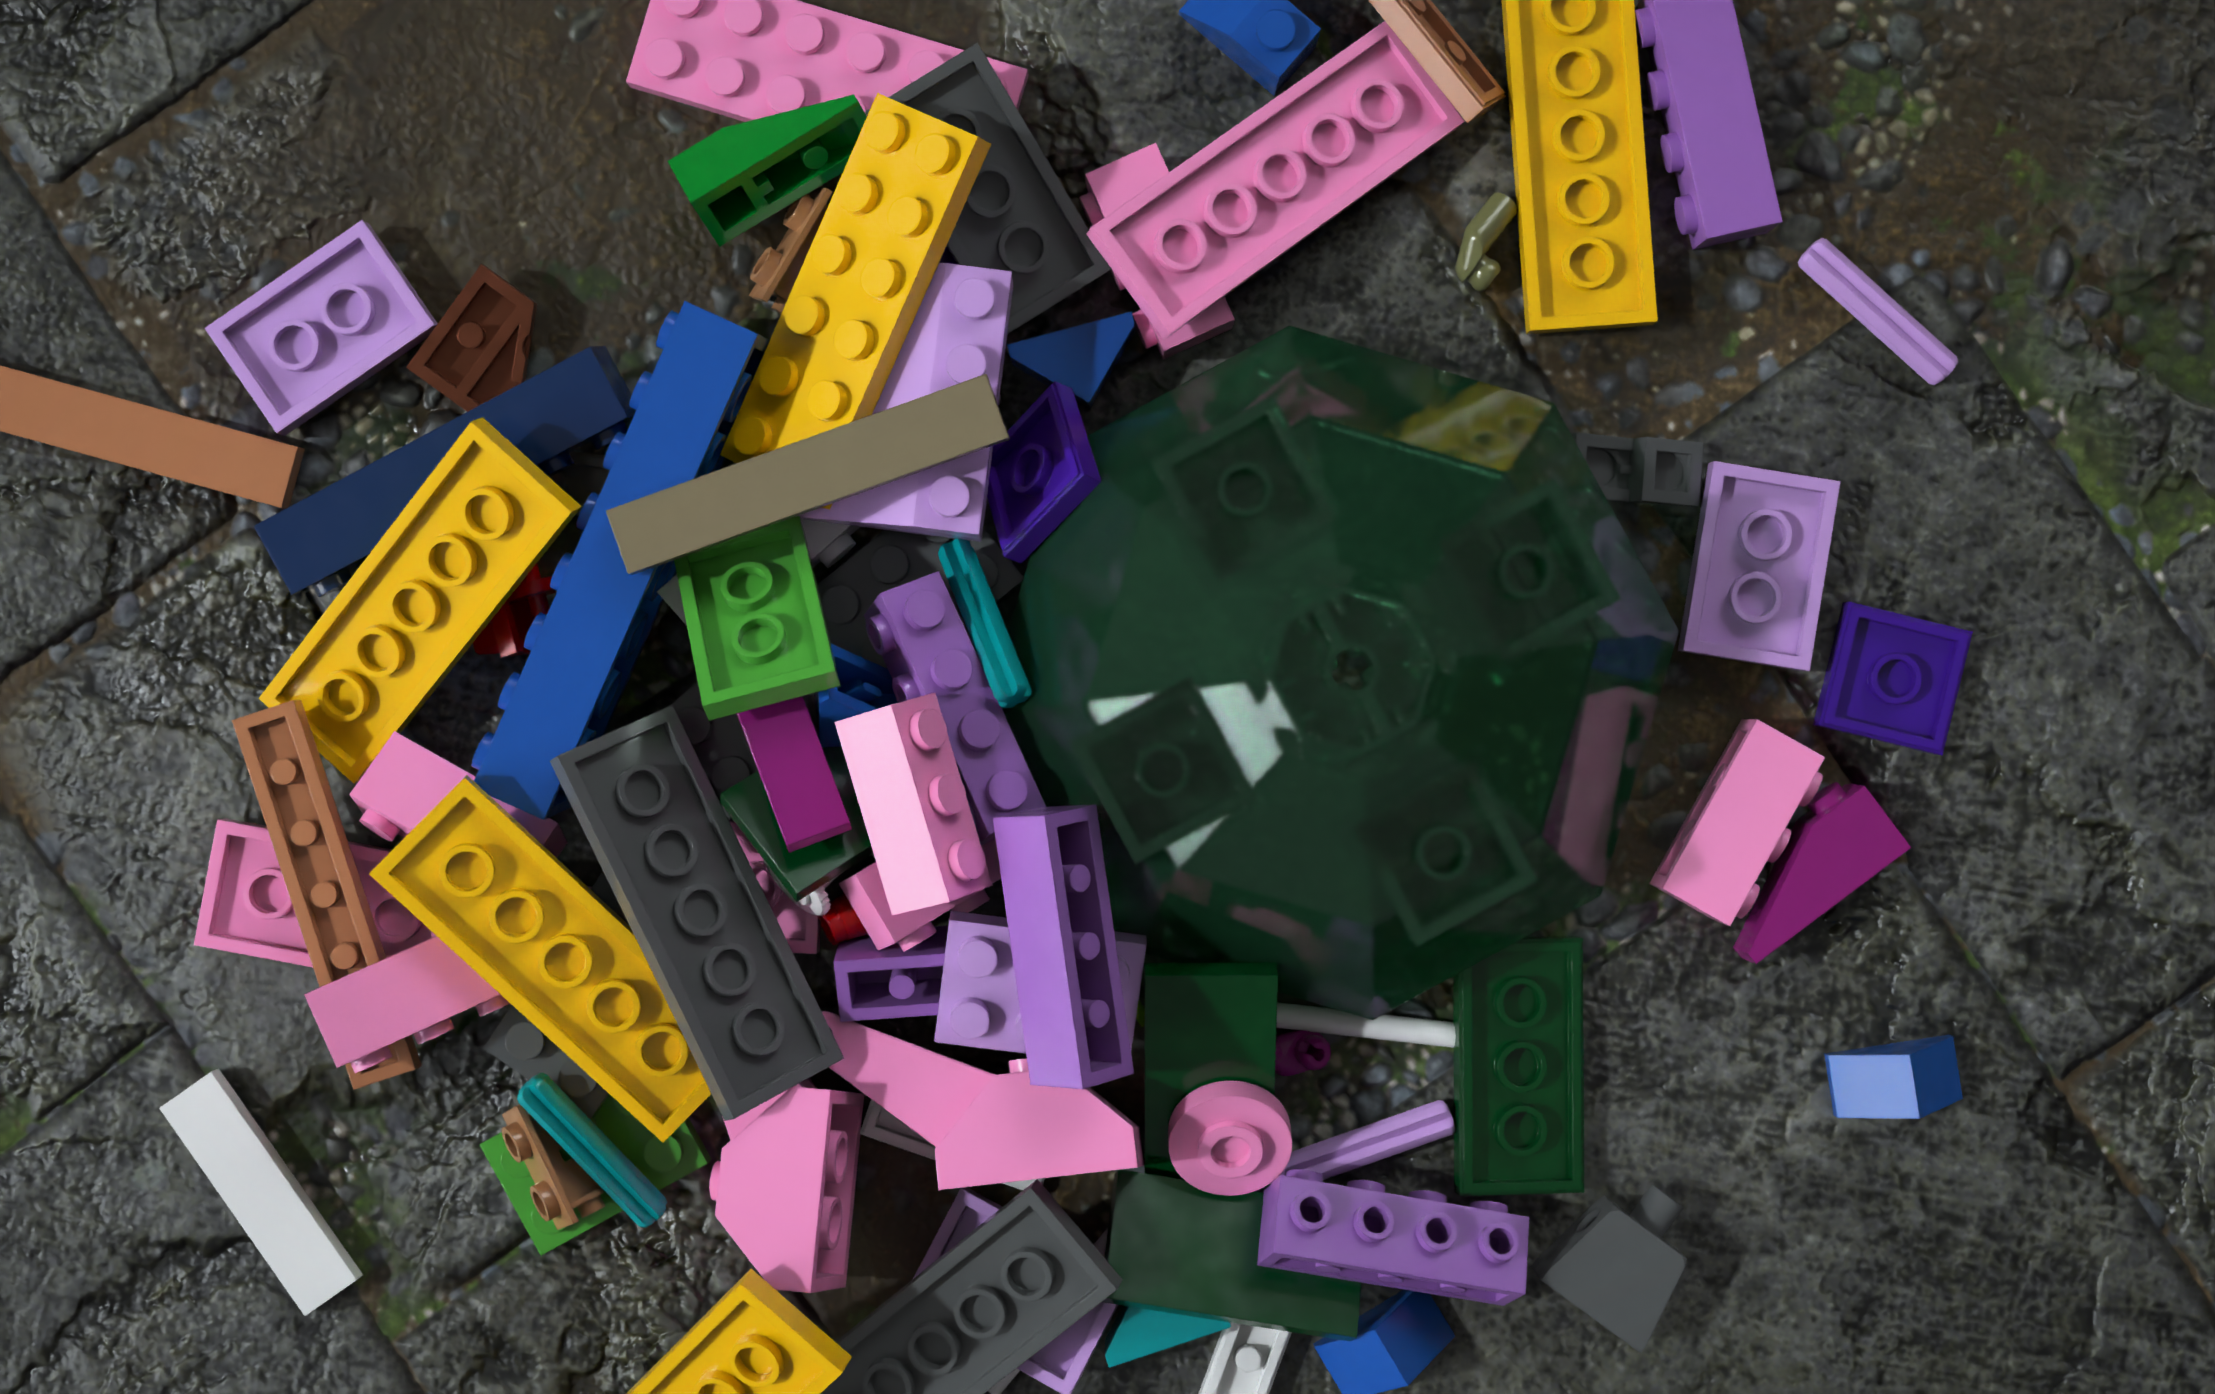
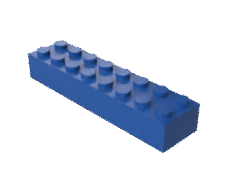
M684 301L679 313L672 310L665 318L656 341V347L663 349L653 373L645 371L633 390L629 406L635 409L636 412L626 434L618 432L606 452L603 468L610 470L603 488L600 494L592 492L580 511L576 526L578 529L583 530L575 552L574 554L566 552L553 573L550 588L556 590L557 593L547 614L540 612L533 620L527 632L524 648L531 652L522 673L513 672L508 678L498 700V708L505 711L495 734L488 731L484 735L473 756L471 766L479 770L474 781L491 797L542 820L572 807L550 760L605 735L663 604L664 599L657 591L676 574L674 560L634 575L628 574L606 510L723 468L727 458L720 455L770 340Z

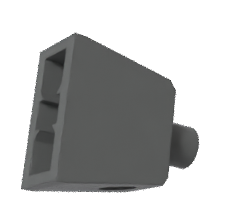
M1651 1184L1631 1213H1628L1612 1200L1603 1196L1535 1260L1531 1267L1542 1282L1641 1353L1646 1347L1686 1266L1687 1258L1676 1247L1662 1238L1684 1207L1653 1184Z

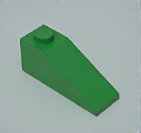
M853 94L723 127L668 160V163L691 205L718 246L721 247L843 173L867 116Z

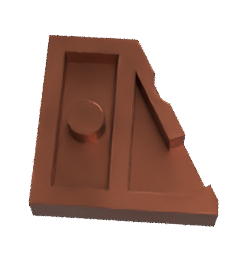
M481 264L406 368L468 412L526 380L537 303L491 269Z

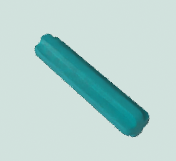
M954 539L952 542L942 544L938 550V557L994 698L1002 708H1012L1017 703L1026 702L1030 698L1032 690L974 548L969 540Z
M538 1073L521 1087L517 1096L518 1103L639 1227L646 1228L662 1216L667 1204L665 1196L547 1074Z

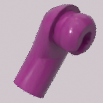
M1295 1030L1276 1034V1074L1291 1076L1308 1070H1320L1330 1061V1044L1320 1033Z

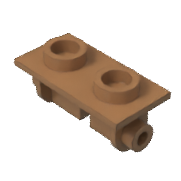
M816 188L809 195L806 194L790 205L783 219V225L788 227L786 234L776 250L768 247L763 252L752 270L750 279L756 282L749 294L750 297L768 302L770 297L774 295L777 298L771 308L779 314L782 313L828 208L826 203L833 191L828 188Z
M520 1104L502 1114L507 1125L502 1128L505 1145L516 1162H525L535 1183L530 1187L531 1198L537 1211L545 1221L553 1220L556 1229L559 1230L579 1221L573 1210L577 1207L581 1217L584 1218L605 1207L601 1194L605 1191L573 1158L564 1162L559 1152L562 1147L530 1114H527Z

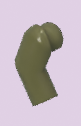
M1493 193L1465 228L1455 270L1462 283L1465 280L1468 281L1477 291H1485L1501 271L1499 263L1485 254L1518 212L1514 201L1505 194Z

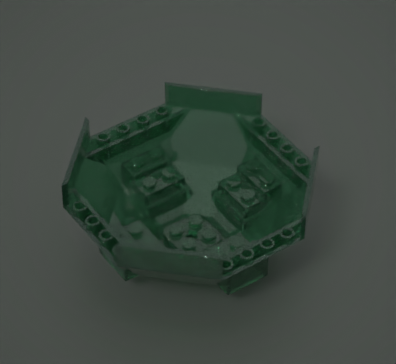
M1289 325L1087 436L1102 482L1031 553L1008 634L1032 692L1026 702L1017 703L1012 708H1002V711L1046 807L1097 806L1114 931L1146 935V954L1177 963L1277 962L1279 993L1374 1020L1601 896L1679 630L1553 402ZM1343 650L1351 659L1363 656L1368 666L1359 674L1363 685L1356 690H1352L1347 682L1337 684L1331 673L1338 667L1335 657Z

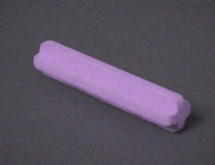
M1820 238L1812 243L1801 255L1798 261L1799 267L1928 384L1935 385L1942 382L1954 370L1958 363L1957 356L1825 238Z
M1437 1100L1291 1152L1286 1168L1280 1175L1285 1176V1172L1288 1170H1310L1324 1176L1323 1180L1436 1141L1455 1132L1452 1114L1444 1101Z

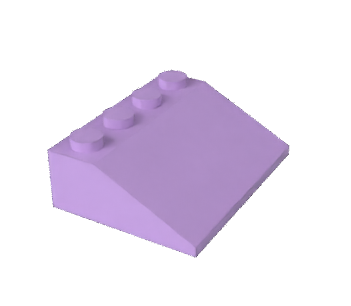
M950 263L938 264L872 415L987 374L997 404H999L1013 292L1012 271ZM993 446L832 503L830 510L818 508L799 515L800 519L981 542Z

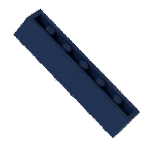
M590 346L256 524L254 528L291 595L315 589L318 597L325 596L347 584L352 577L349 570L363 563L471 421L483 417L546 475L551 477L574 464L570 455L571 452L590 442L594 449L599 451L608 447L618 432L627 433L626 423L632 421L636 412L635 409L629 406L632 395L606 346Z

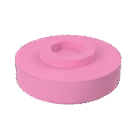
M1219 1081L1201 1086L1186 1095L1175 1107L1170 1117L1168 1126L1170 1159L1177 1173L1186 1182L1204 1192L1235 1196L1257 1191L1273 1182L1283 1172L1290 1160L1292 1135L1289 1116L1282 1103L1273 1094L1255 1084L1242 1081Z

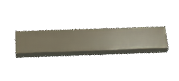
M987 374L611 508L606 510L626 570L628 574L634 575L1008 441L1010 437Z

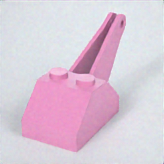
M821 1011L844 1059L831 1065L829 1068L936 1147L935 1160L938 1190L1144 1166L1140 1127L1091 1087L1072 1089L1030 1085L1027 1058L1010 1060V1073L997 1075L854 1021L840 1022L839 1015Z
M808 1078L737 1118L724 1121L730 1142L722 1148L721 1161H716L712 1168L709 1185L711 1199L716 1201L715 1217L763 1279L775 1290L815 1293L846 1287L864 1094L817 1089L812 1080Z

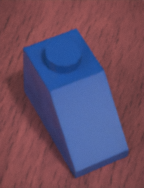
M1188 0L1179 10V15L1273 96L1278 93L1314 51L1321 31L1318 25L1288 0Z

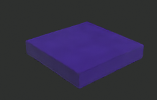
M1056 381L1044 391L1007 431L1010 440L993 446L987 498L1003 556L1022 563L1102 482L1073 389Z
M1843 602L1813 725L1933 755H1943L1973 632L1853 602Z

